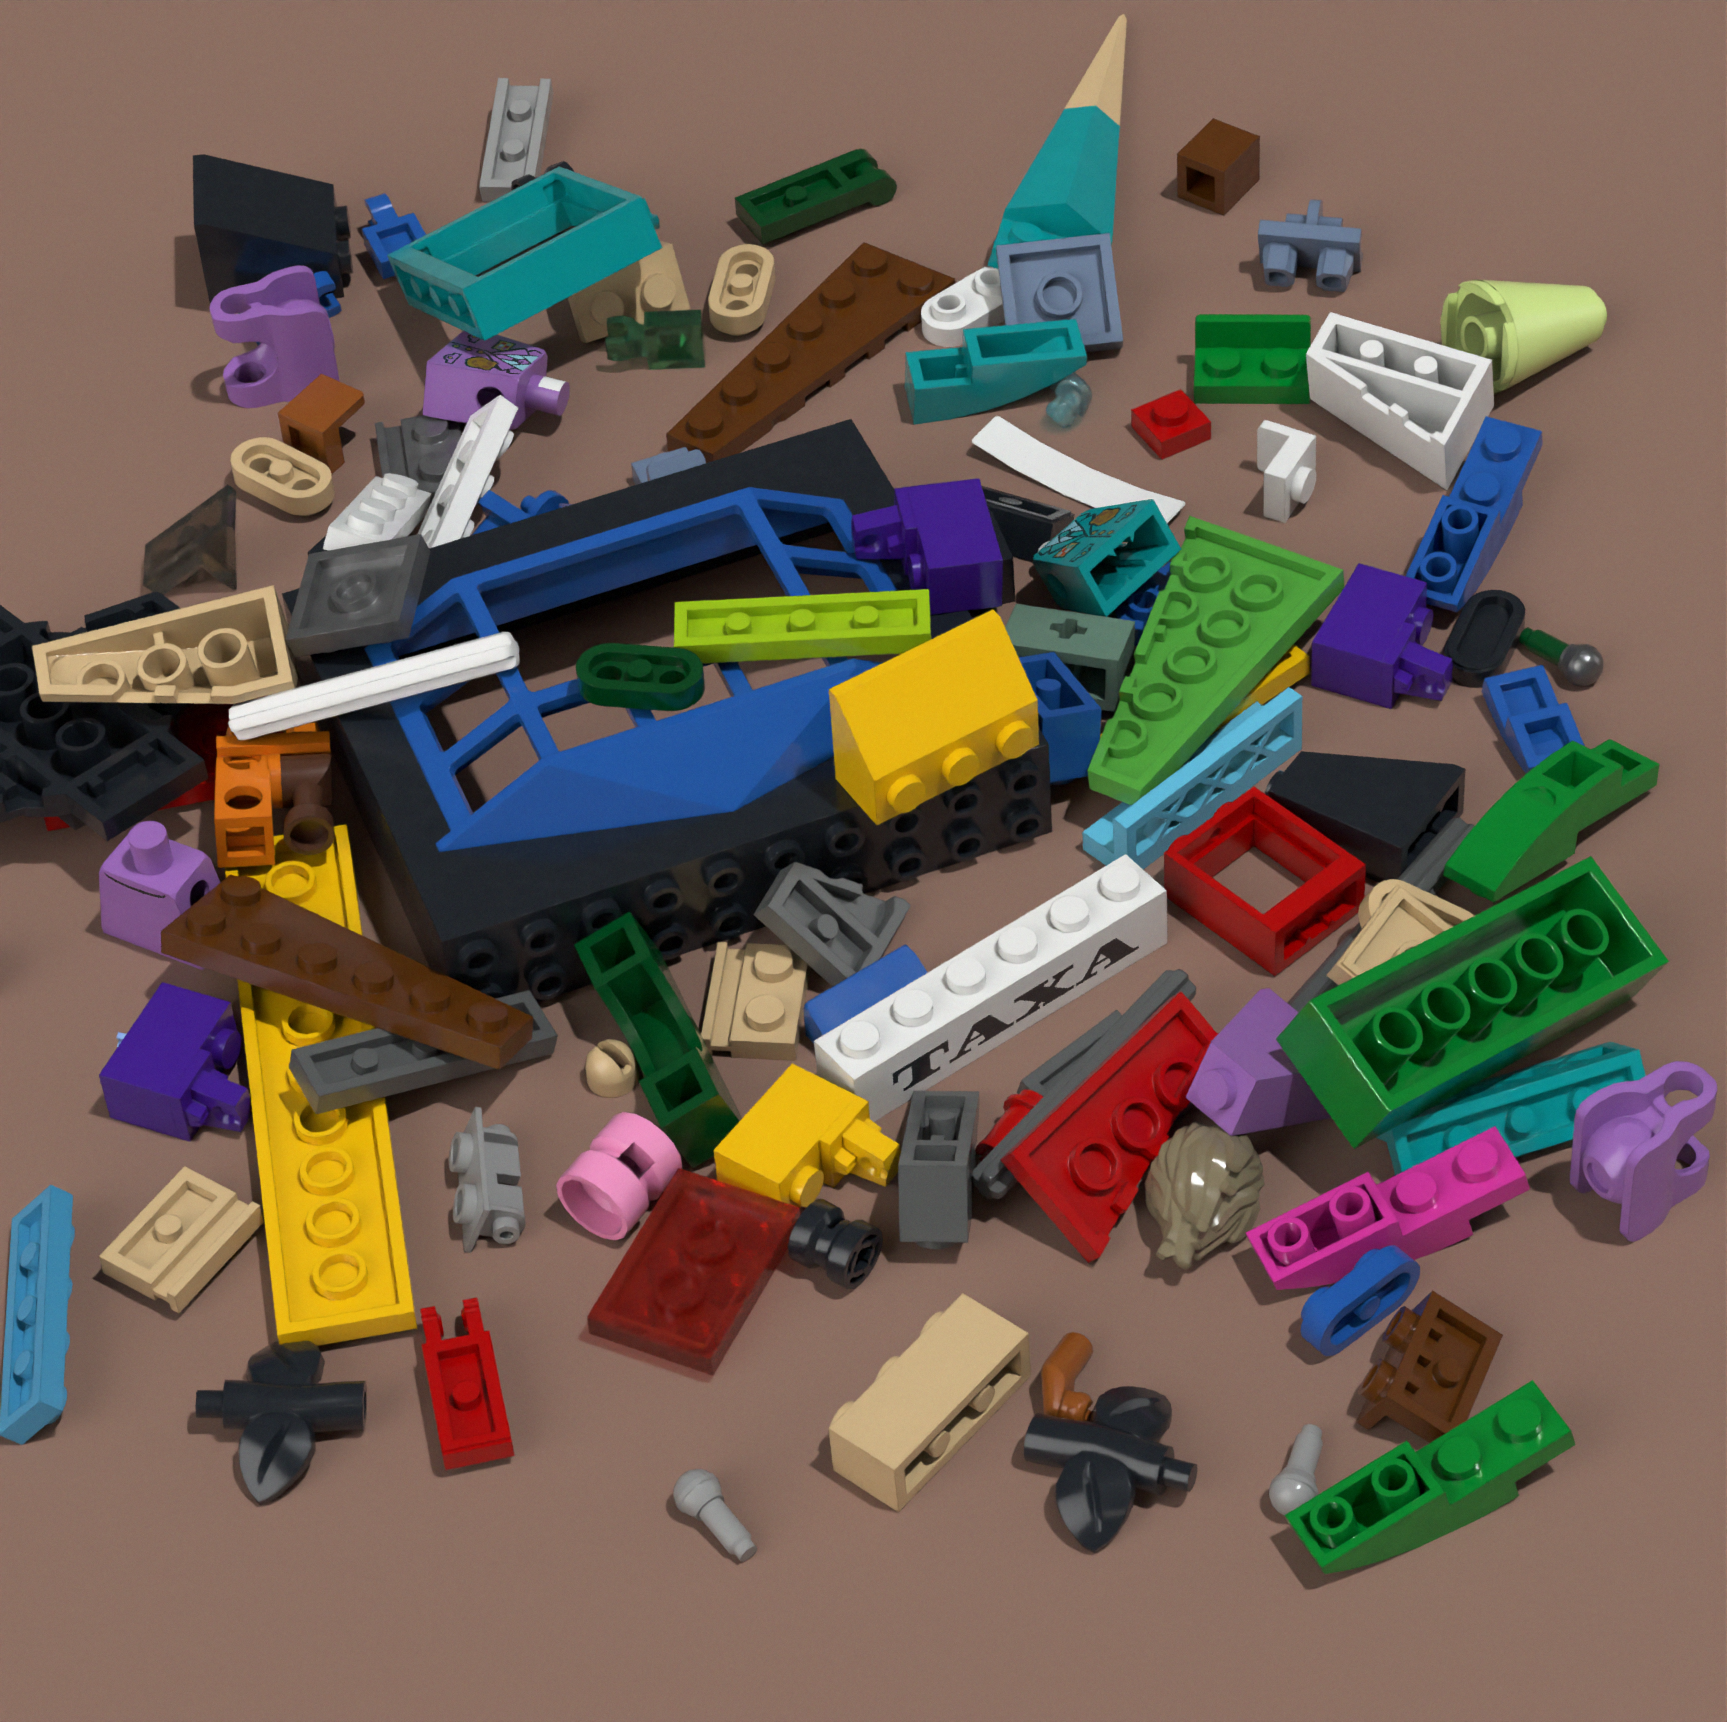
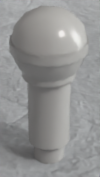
M1307 1424L1302 1427L1301 1433L1296 1435L1287 1467L1271 1481L1269 1487L1271 1504L1284 1516L1319 1494L1314 1473L1323 1442L1321 1440L1322 1430L1316 1425Z
M704 1469L689 1470L681 1475L673 1489L676 1507L682 1513L695 1517L698 1521H703L730 1554H735L741 1562L751 1558L757 1551V1547L751 1541V1534L724 1503L719 1479L713 1473Z

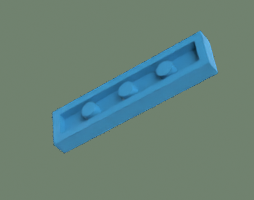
M53 1185L48 1186L15 1215L11 1223L0 1436L21 1445L45 1425L54 1423L61 1415L67 1401L64 1372L65 1355L70 1344V1335L67 1332L68 1300L73 1286L72 1280L69 1277L70 1248L75 1237V1228L72 1225L73 1195Z

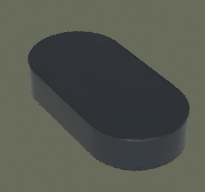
M1486 590L1476 593L1468 599L1445 645L1444 656L1452 658L1453 682L1469 688H1482L1484 678L1505 673L1519 643L1520 634L1525 627V606L1517 596L1502 590Z

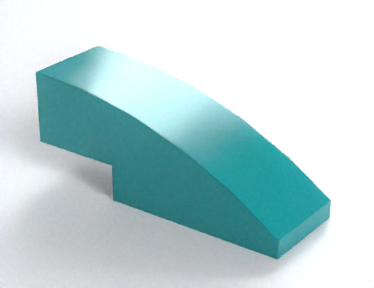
M1069 319L963 329L962 347L905 352V391L914 425L955 419L1002 406L1048 387L1087 365V354L1077 320Z

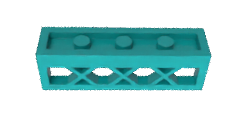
M1607 1042L1479 1081L1376 1138L1387 1142L1395 1175L1494 1126L1498 1129L1514 1157L1573 1139L1575 1113L1579 1105L1587 1097L1614 1083L1635 1081L1646 1076L1640 1050L1614 1042Z

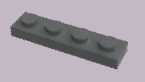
M530 990L496 998L533 1016L532 1039L504 1066L554 1053L558 1035ZM380 1028L292 1049L289 1063L290 1071L315 1114L495 1069Z

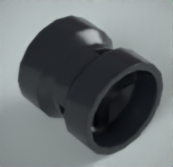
M817 1199L809 1204L796 1221L789 1238L788 1254L792 1260L809 1269L821 1266L826 1270L827 1277L831 1281L847 1290L855 1289L863 1283L876 1265L882 1249L883 1234L879 1228L864 1220H854L852 1222L845 1220L844 1212L840 1207L824 1199Z

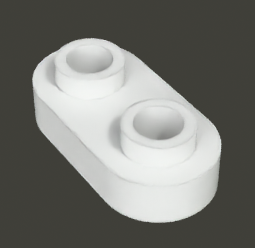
M990 266L984 267L928 299L921 309L922 333L924 337L937 346L956 347L962 345L963 329L993 327L1003 322L1004 313L998 269Z

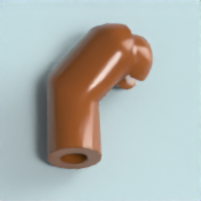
M1070 1332L1064 1335L1042 1365L1043 1411L1046 1415L1081 1421H1089L1092 1411L1088 1408L1091 1407L1093 1401L1090 1395L1074 1391L1075 1379L1093 1354L1091 1342L1080 1333Z

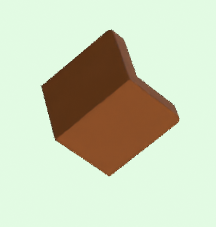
M321 373L278 412L283 443L323 462L329 467L332 475L345 463L338 428L365 404L364 393Z

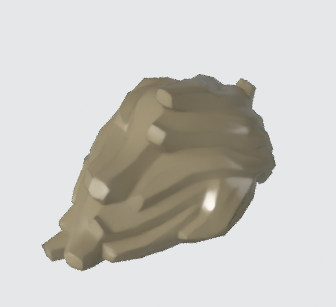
M1195 1121L1190 1126L1178 1129L1172 1138L1161 1145L1159 1154L1151 1163V1172L1145 1181L1146 1206L1151 1216L1159 1223L1163 1241L1156 1253L1158 1258L1165 1260L1173 1257L1175 1263L1180 1268L1187 1270L1191 1266L1192 1259L1196 1261L1201 1260L1213 1249L1225 1242L1236 1243L1246 1236L1245 1232L1252 1229L1260 1211L1259 1191L1265 1183L1264 1176L1262 1175L1263 1166L1260 1162L1261 1159L1253 1148L1247 1136L1248 1133L1230 1136L1217 1124L1206 1126Z

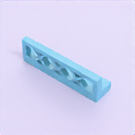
M1288 687L1264 706L1256 701L1208 737L1178 771L1134 804L1120 803L1082 832L1083 850L1106 866L1126 854L1144 870L1161 857L1178 837L1190 834L1213 817L1220 806L1227 802H1233L1302 749L1303 696Z

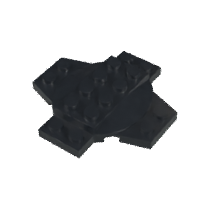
M155 591L84 615L86 628L80 627L73 632H51L48 621L24 623L0 605V823L19 816H58L75 831L87 825L106 841H109L208 779L204 759L177 739L180 718L194 703L43 702L39 694L32 646L181 609L178 605L160 592Z

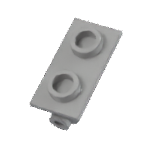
M480 1107L474 1108L464 1132H456L454 1134L449 1152V1168L451 1172H458L459 1182L453 1204V1219L455 1223L462 1224L464 1252L471 1253L479 1235L491 1236L496 1242L501 1244H510L518 1240L520 1233L526 1225L522 1187L498 1184L517 1185L520 1180L518 1139L506 1125L494 1124L489 1127H483L482 1109Z

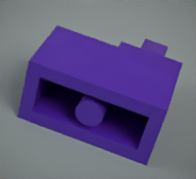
M979 478L894 488V506L852 515L851 538L856 559H901L904 573L909 575L911 589H929L930 615L1002 606L1003 559Z
M1358 563L1312 641L1311 686L1392 709L1400 694L1442 701L1451 686L1453 662L1452 658L1421 646L1427 640L1433 622V611L1426 608L1427 582Z
M162 982L99 1074L110 1118L191 1142L202 1125L241 1132L252 1116L250 1094L246 1087L229 1081L228 1076L222 1073L224 1069H229L234 1065L241 1049V1035L237 1031L231 1002Z

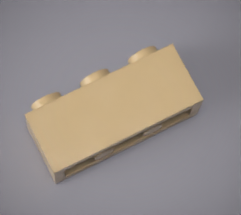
M962 1293L944 1312H937L929 1318L920 1333V1337L900 1357L894 1356L890 1358L880 1369L875 1382L855 1402L849 1401L837 1411L828 1428L833 1471L899 1512L1030 1378L1031 1365L1028 1332Z

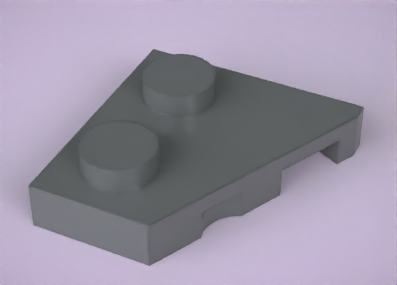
M794 862L780 870L753 915L831 986H835L881 958L911 905L905 899L896 896L884 901L863 894L862 884L844 878L831 879L825 876L821 870Z

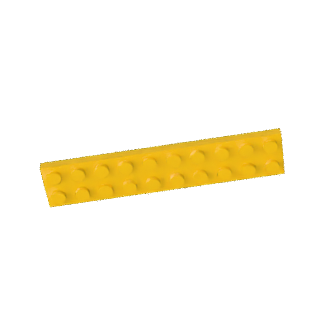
M347 824L334 826V841L322 853L316 855L298 854L286 845L283 834L274 836L275 865L225 867L226 878L230 874L252 877L259 881L261 888L363 936ZM237 979L279 1345L311 1341L319 1346L418 1329L386 1097L315 1114L289 1069L292 1049L376 1029V1027Z

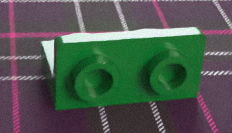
M1276 314L1197 315L1195 317L1194 404H1310L1306 353L1311 346V317L1309 315Z

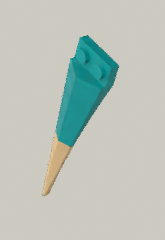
M1124 14L1116 20L1005 208L987 266L998 269L997 245L1110 233L1112 245L1127 23Z

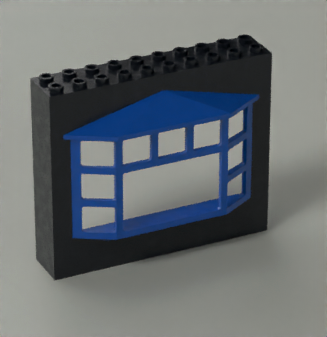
M848 419L429 548L431 552L409 638L389 643H376L341 649L331 653L295 657L301 686L493 634L501 632L510 633L763 554L786 596L811 595L799 574L863 579L870 592L912 590L909 575H905L901 559H856L852 544V515L894 506V488L853 420ZM834 531L846 552L791 545ZM299 589L282 593L288 625L291 621ZM968 610L930 615L931 639L972 620L973 618ZM846 656L822 657L826 665L824 668L752 690L737 662L702 663L703 667L714 664L731 696L730 698L656 721L651 710L625 708L635 728L560 752L542 718L590 702L581 696L577 679L531 692L527 689L517 667L496 673L509 701L445 752L426 713L469 681L318 721L321 730L329 731L331 752L429 967L495 999L530 990L535 1000L539 1002L591 985V979L574 944L629 911L659 949L664 960H669L679 955L724 940L734 939L742 934L766 927L753 914L780 870L794 862L821 870L825 876L831 879L844 878L862 884V893L866 894L902 881L912 880L918 876L960 862L970 861L978 856L1020 842H1027L1035 837L1052 832L1049 744L1040 729L1039 745L1029 749L1020 757L1009 759L975 776L966 784L955 786L919 804L910 812L901 813L876 825L835 778L829 689L884 662L860 659L848 660ZM522 726L539 761L473 813L455 775Z

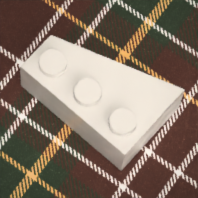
M1332 312L1327 316L1306 353L1309 393L1312 401L1445 490H1448L1474 443L1485 417H1488L1494 406L1491 359Z

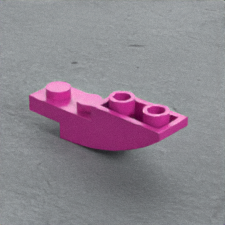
M1496 1126L1377 1185L1369 1172H1366L1245 1233L1276 1290L1315 1287L1338 1282L1353 1270L1356 1263L1365 1253L1375 1248L1380 1250L1389 1245H1396L1415 1260L1473 1235L1469 1222L1470 1219L1530 1190L1525 1172Z

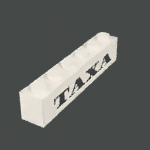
M1123 855L814 1040L817 1076L869 1101L870 1120L873 1122L877 1121L911 1100L913 1091H926L1167 943V890L1129 856Z

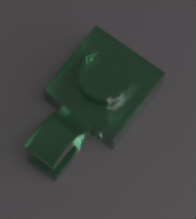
M701 310L644 312V325L639 324L635 319L628 316L607 318L608 337L605 339L608 360L625 361L631 358L647 357L649 370L705 368L706 349Z

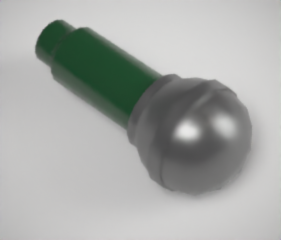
M1529 627L1525 628L1520 634V644L1526 646L1529 652L1557 665L1568 682L1573 685L1588 686L1597 681L1603 672V657L1597 648L1589 644L1569 645L1542 630H1533Z

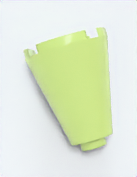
M1470 280L1459 284L1460 289L1455 293L1448 294L1444 301L1440 320L1441 339L1443 346L1491 359L1493 393L1498 394L1596 342L1603 333L1607 320V311L1602 299L1598 297L1594 290L1587 286Z

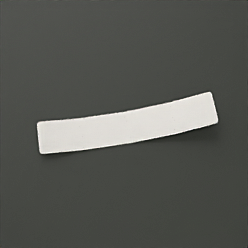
M995 416L972 439L973 444L1014 470L1064 496L1094 508L1154 499L1165 521L1168 523L1185 506L1184 501L1138 488L1089 468L1039 442L999 416Z

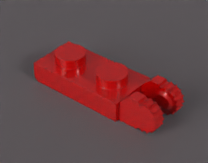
M477 1297L462 1300L463 1308L461 1315L464 1330L468 1333V1335L442 1340L444 1330L441 1315L436 1312L435 1306L420 1309L426 1343L421 1344L445 1470L515 1456L490 1330L484 1331Z

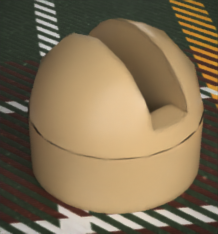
M607 1039L599 1042L597 1047L587 1054L585 1063L587 1083L595 1094L607 1098L620 1097L632 1091L639 1080L637 1059L632 1049L626 1043ZM617 1063H620L621 1065H623V1066H625V1067H623L622 1069H620V1067L617 1065Z

